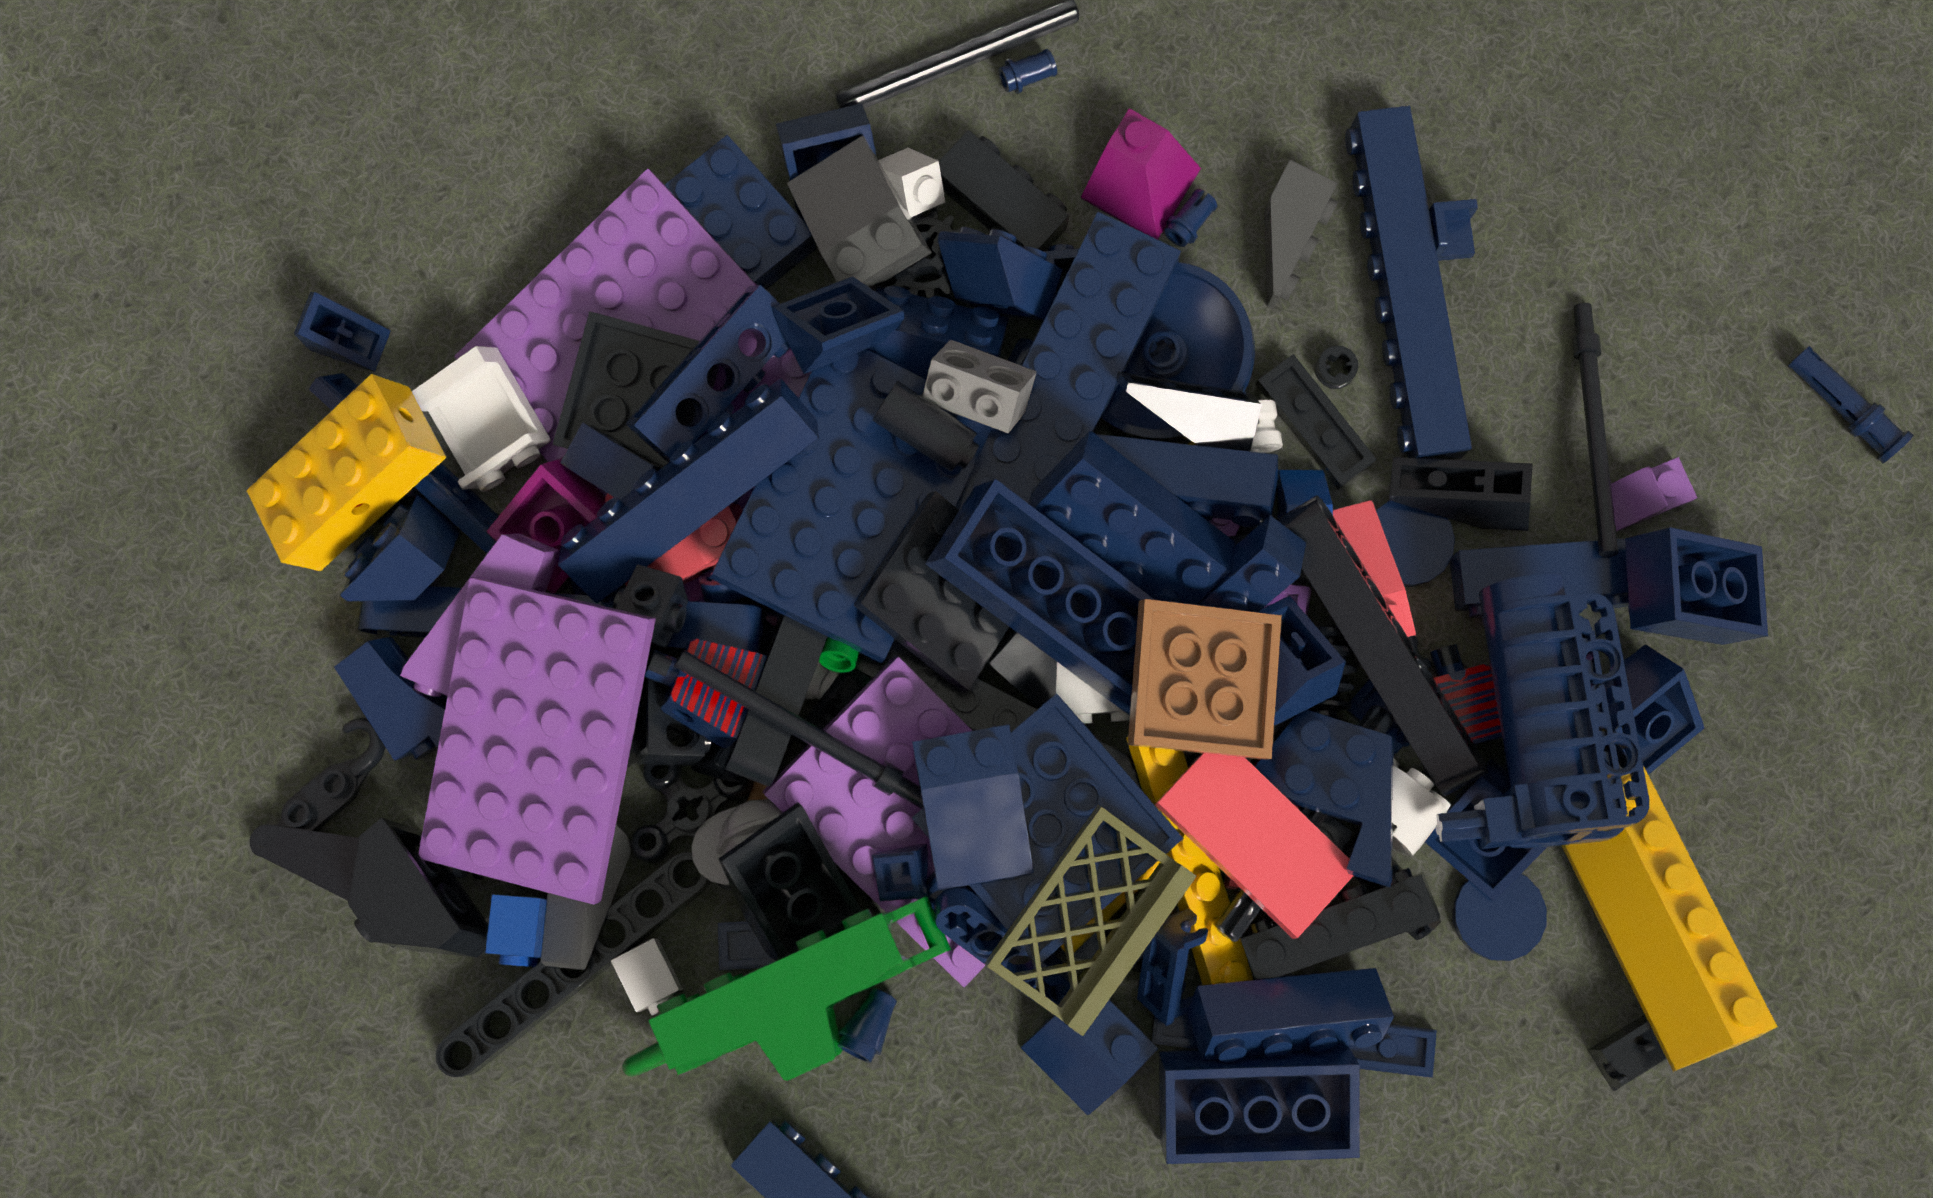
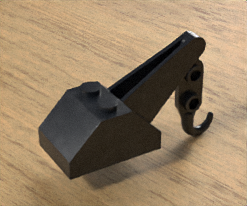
M358 718L349 721L343 726V731L345 733L356 729L366 731L370 739L367 750L357 758L331 765L323 770L285 803L281 813V820L278 824H265L257 827L250 837L252 852L347 900L349 907L357 917L354 921L356 929L371 943L376 942L393 948L399 947L420 952L468 957L480 956L486 951L489 924L448 866L426 861L420 857L418 853L422 837L421 830L380 818L362 833L359 838L317 832L354 801L369 772L383 758L386 748L368 719Z

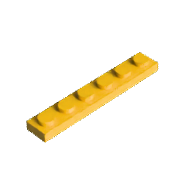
M1128 745L1142 791L1155 804L1188 769L1184 753L1179 750ZM1157 808L1184 838L1166 855L1197 876L1177 904L1180 911L1189 908L1197 915L1196 923L1191 926L1190 933L1202 928L1208 929L1206 941L1201 945L1191 948L1202 985L1253 980L1241 938L1236 942L1224 937L1216 928L1217 921L1230 905L1219 867Z

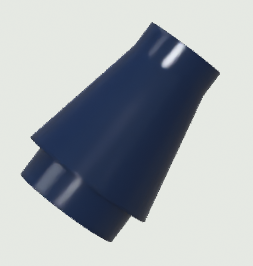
M872 988L867 999L839 1031L842 1037L837 1046L851 1056L866 1063H871L875 1054L881 1055L897 1000L879 989Z

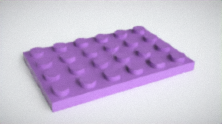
M481 577L469 578L418 853L423 860L593 905L601 902L656 618Z
M896 655L823 729L879 763L883 764L887 761L903 770L905 778L918 785L919 780L912 742L972 731ZM808 744L774 779L771 786H767L762 791L763 794L782 812L797 802L800 803L833 861L885 912H892L917 901V899L880 902L872 855L874 853L927 843L928 878L934 871L930 842L912 820V817L921 808L895 793L888 796L874 788L872 780ZM914 913L896 921L923 949H930ZM946 936L951 950L934 957V959L965 987L982 970L985 964Z

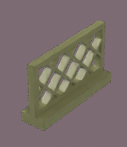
M1097 805L984 964L1058 1017L1067 1026L1081 1036H1084L1197 876L1170 858L1102 806ZM1102 821H1105L1116 830L1119 850L1094 854L1091 837ZM1126 838L1138 847L1127 849ZM1085 848L1086 856L1077 857L1082 849ZM1148 853L1160 862L1148 879L1131 881L1128 856ZM1120 858L1123 884L1098 888L1095 862ZM1087 864L1090 890L1065 894L1064 874L1072 866ZM1056 887L1057 896L1049 897ZM1141 889L1134 898L1133 890ZM1125 892L1127 909L1120 919L1103 922L1100 896ZM1092 898L1095 923L1070 928L1066 902ZM1059 904L1062 929L1037 934L1034 916L1043 906ZM1028 927L1029 936L1020 937ZM1112 929L1105 938V930ZM1096 932L1099 949L1091 959L1075 961L1071 936ZM1063 938L1067 963L1041 968L1038 942ZM1030 944L1033 962L1032 970L1013 973L1001 964L1012 947ZM1084 969L1077 978L1076 970ZM1068 972L1070 989L1059 1005H1057L1045 996L1043 976ZM1035 978L1036 989L1024 980Z

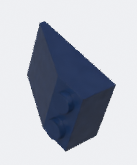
M1003 725L912 742L938 891L1033 874L1034 869L1010 726Z

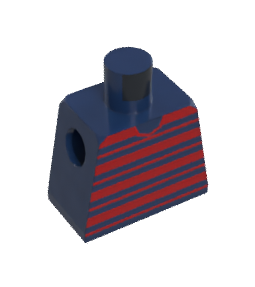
M691 639L683 648V650L753 690L756 689L767 656L760 653L700 639ZM654 649L648 660L644 677L668 686L660 709L716 745L725 749L737 740L748 709L675 668L674 665L677 658Z
M1457 644L1431 651L1430 655L1437 674L1434 680L1473 743L1479 745L1502 738L1491 668L1487 664H1482L1464 669Z

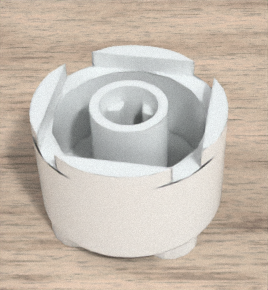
M1393 758L1392 849L1408 857L1410 855L1412 857L1437 825L1436 815L1447 813L1451 805L1441 795L1431 790L1434 784L1430 779L1414 768H1410L1407 773L1397 768L1399 763Z

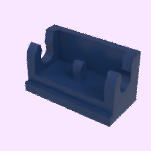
M1189 908L1169 915L1143 953L1137 1000L1165 1026L1174 1023L1175 1018L1187 1014L1193 996L1181 1001V995L1186 988L1184 976L1188 967L1189 949L1203 944L1208 935L1207 928L1198 929V931L1190 933L1191 926L1196 923L1197 915Z

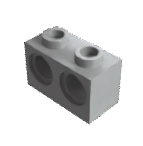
M950 340L931 360L922 397L939 408L1009 433L1026 412L1037 371Z

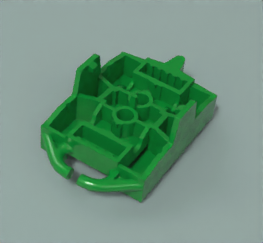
M928 896L892 912L881 913L874 917L869 909L859 912L841 921L845 930L826 938L823 930L795 942L799 949L796 953L745 976L741 973L733 977L731 972L717 977L703 984L706 994L702 996L697 993L686 998L684 993L657 1005L660 1015L648 1020L657 1042L627 1057L622 1064L623 1072L627 1076L633 1077L667 1063L669 1070L675 1068L677 1074L680 1075L754 1041H757L782 1079L786 1081L834 1060L843 1051L837 1046L840 1036L833 1009L836 1003L951 950L945 934L937 928L935 912ZM914 913L930 949L906 958L899 953L891 935V927L894 922Z

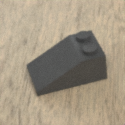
M864 136L859 137L787 183L821 255L837 282L853 276L873 289L932 253Z

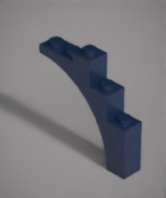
M390 636L366 642L334 666V668L394 761L411 755L414 756L415 760H419L438 749L447 696L442 694L440 697L424 694L414 688V681L400 676L409 658Z

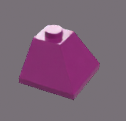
M1129 108L1107 143L1081 195V199L1124 224L1158 240L1167 226V219L1173 216L1201 168L1167 129Z

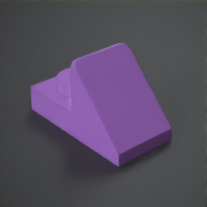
M1679 457L1653 468L1647 466L1611 484L1616 532L1697 499Z

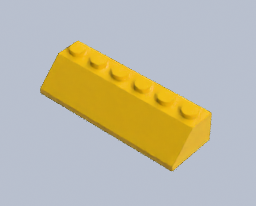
M1644 768L1649 795V810L1640 822L1624 828L1617 836L1606 841L1561 846L1674 1072L1758 1038L1778 1026ZM1631 775L1621 778L1622 784L1632 781ZM1625 797L1628 812L1626 816H1629V811L1636 807V802Z

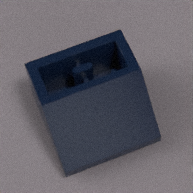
M961 227L959 232L940 231L937 240L955 299L973 308H991L1001 316L1045 320L1063 270L1046 261L1048 255L1045 252L1028 246L1020 247L1015 244L1017 238L1014 235L1001 230L991 229L989 235L968 227Z
M418 495L406 507L398 503L383 520L382 525L384 528L377 537L371 533L368 534L353 552L355 558L343 573L348 580L340 596L346 601L415 600L444 571L460 529Z
M1291 596L1285 597L1258 612L1282 615L1274 726L1335 696L1346 663Z

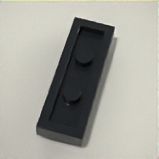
M1294 354L1258 379L1256 386L1267 400L1275 401L1278 414L1338 490L1377 460Z

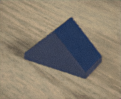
M310 292L294 335L312 352L375 372L391 330L316 292Z

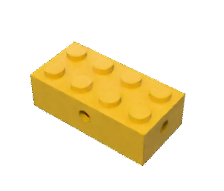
M371 374L246 491L281 563L322 571L446 458V455L411 389L408 386Z

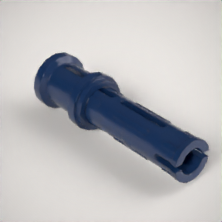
M1810 345L1788 365L1790 369L1807 382L1815 392L1843 416L1850 424L1847 427L1850 429L1849 433L1854 437L1860 436L1879 454L1877 459L1882 464L1894 456L1914 436L1910 431L1903 432L1884 414L1885 408L1881 404L1877 405L1874 402L1871 405L1842 376L1829 366Z

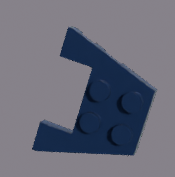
M1305 710L1293 718L1273 743L1272 759H1260L1255 768L1292 804L1362 826L1346 870L1348 874L1390 888L1392 883L1393 738L1384 733Z

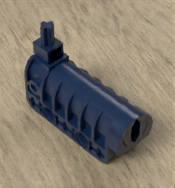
M1560 573L1524 575L1502 580L1483 588L1478 595L1511 788L1502 797L1481 800L1474 806L1475 810L1437 814L1436 832L1440 837V842L1480 839L1481 849L1507 846L1512 848H1539L1601 842L1614 838L1624 828L1635 825L1647 815L1649 795L1615 611L1611 602L1599 593L1565 594L1563 578ZM1586 605H1590L1592 612L1601 613L1602 618L1594 625L1595 631L1592 630L1589 620L1579 615L1586 608ZM1605 634L1606 639H1596V637ZM1598 651L1604 653L1609 658L1610 670L1607 674L1602 675ZM1613 681L1614 686H1610L1605 691L1604 684ZM1608 703L1610 705H1617L1619 709L1611 719ZM1622 727L1623 733H1613L1614 730ZM1615 744L1622 747L1627 754L1628 762L1623 769L1619 768ZM1631 775L1632 781L1622 784L1621 778ZM1625 797L1636 802V807L1629 811V816H1626L1628 812Z

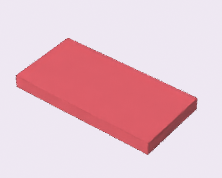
M1202 753L1154 804L1292 939L1298 938L1354 876L1348 874L1346 870L1350 859L1245 757Z

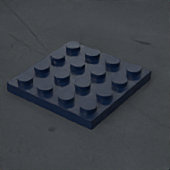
M1055 694L1011 732L1034 873L968 886L1008 931L1097 805L1102 806L1165 854L1184 838L1062 698ZM922 808L912 817V820L929 839L924 808ZM1102 821L1091 837L1094 854L1119 850L1116 830L1105 821ZM1126 838L1127 849L1138 847ZM1085 848L1082 849L1077 857L1086 856ZM1148 853L1128 856L1131 881L1135 882L1157 860ZM1120 858L1095 862L1098 888L1123 884ZM1087 864L1072 866L1064 874L1065 894L1090 890ZM1056 887L1049 897L1057 896ZM1122 892L1100 896L1101 909L1103 910ZM1092 898L1066 902L1070 928L1083 926L1094 917ZM1059 904L1043 906L1034 916L1037 934L1062 929ZM1028 927L1020 937L1029 936ZM1063 938L1038 942L1041 963L1064 944ZM1030 944L1021 945L1020 947L1032 959Z

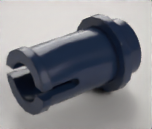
M1044 49L1042 52L1015 62L1012 59H1007L1005 65L998 68V72L1007 93L1015 91L1016 94H1019L1023 91V87L1057 76V66L1051 51Z
M1194 190L1192 196L1178 214L1167 219V227L1164 232L1171 242L1180 247H1185L1188 243L1191 244L1196 241L1198 237L1196 232L1218 207L1216 200L1209 193L1201 200L1200 198L1204 195V190Z

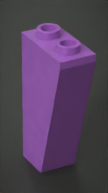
M519 533L502 534L471 577H481L546 592L559 558L560 550ZM469 579L402 669L400 676L414 681V688L424 694L440 697L442 694L448 696Z

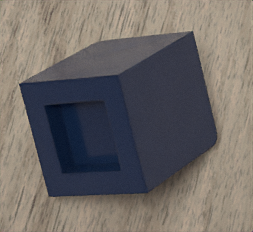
M1476 199L1436 202L1430 207L1429 213L1438 261L1472 258L1475 254L1470 219L1478 209Z

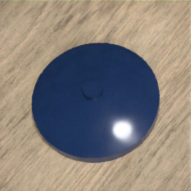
M1178 262L1124 372L1245 392L1254 366L1255 340L1250 319L1241 301L1226 283L1211 272L1191 264ZM1118 384L1102 416L1106 423L1136 439L1161 442L1187 439L1185 435L1128 394Z

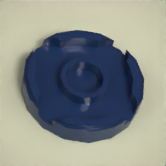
M1388 501L1376 510L1405 587H1414L1428 583L1444 572L1453 557L1455 544L1453 529L1448 518L1394 501Z
M1520 874L1495 901L1490 899L1468 879L1459 887L1455 896L1452 922L1459 939L1472 953L1488 960L1511 961L1527 955L1540 942L1547 926V907L1541 892L1523 874Z

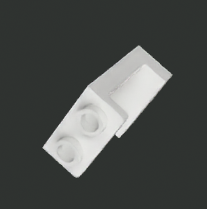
M475 346L412 391L421 410L428 411L463 470L465 476L457 481L462 490L480 489L481 492L493 489L505 480L503 473L514 466L521 468L535 461L541 455L539 449L552 441L496 347Z

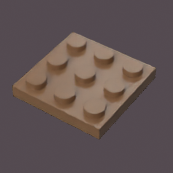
M1150 599L1140 600L1128 745L1255 759H1272L1282 615Z

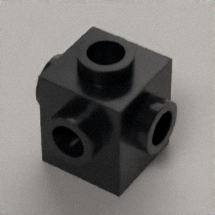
M637 564L626 588H621L617 592L613 608L656 618L651 645L666 649L673 633L681 631L686 619L688 599L682 577Z

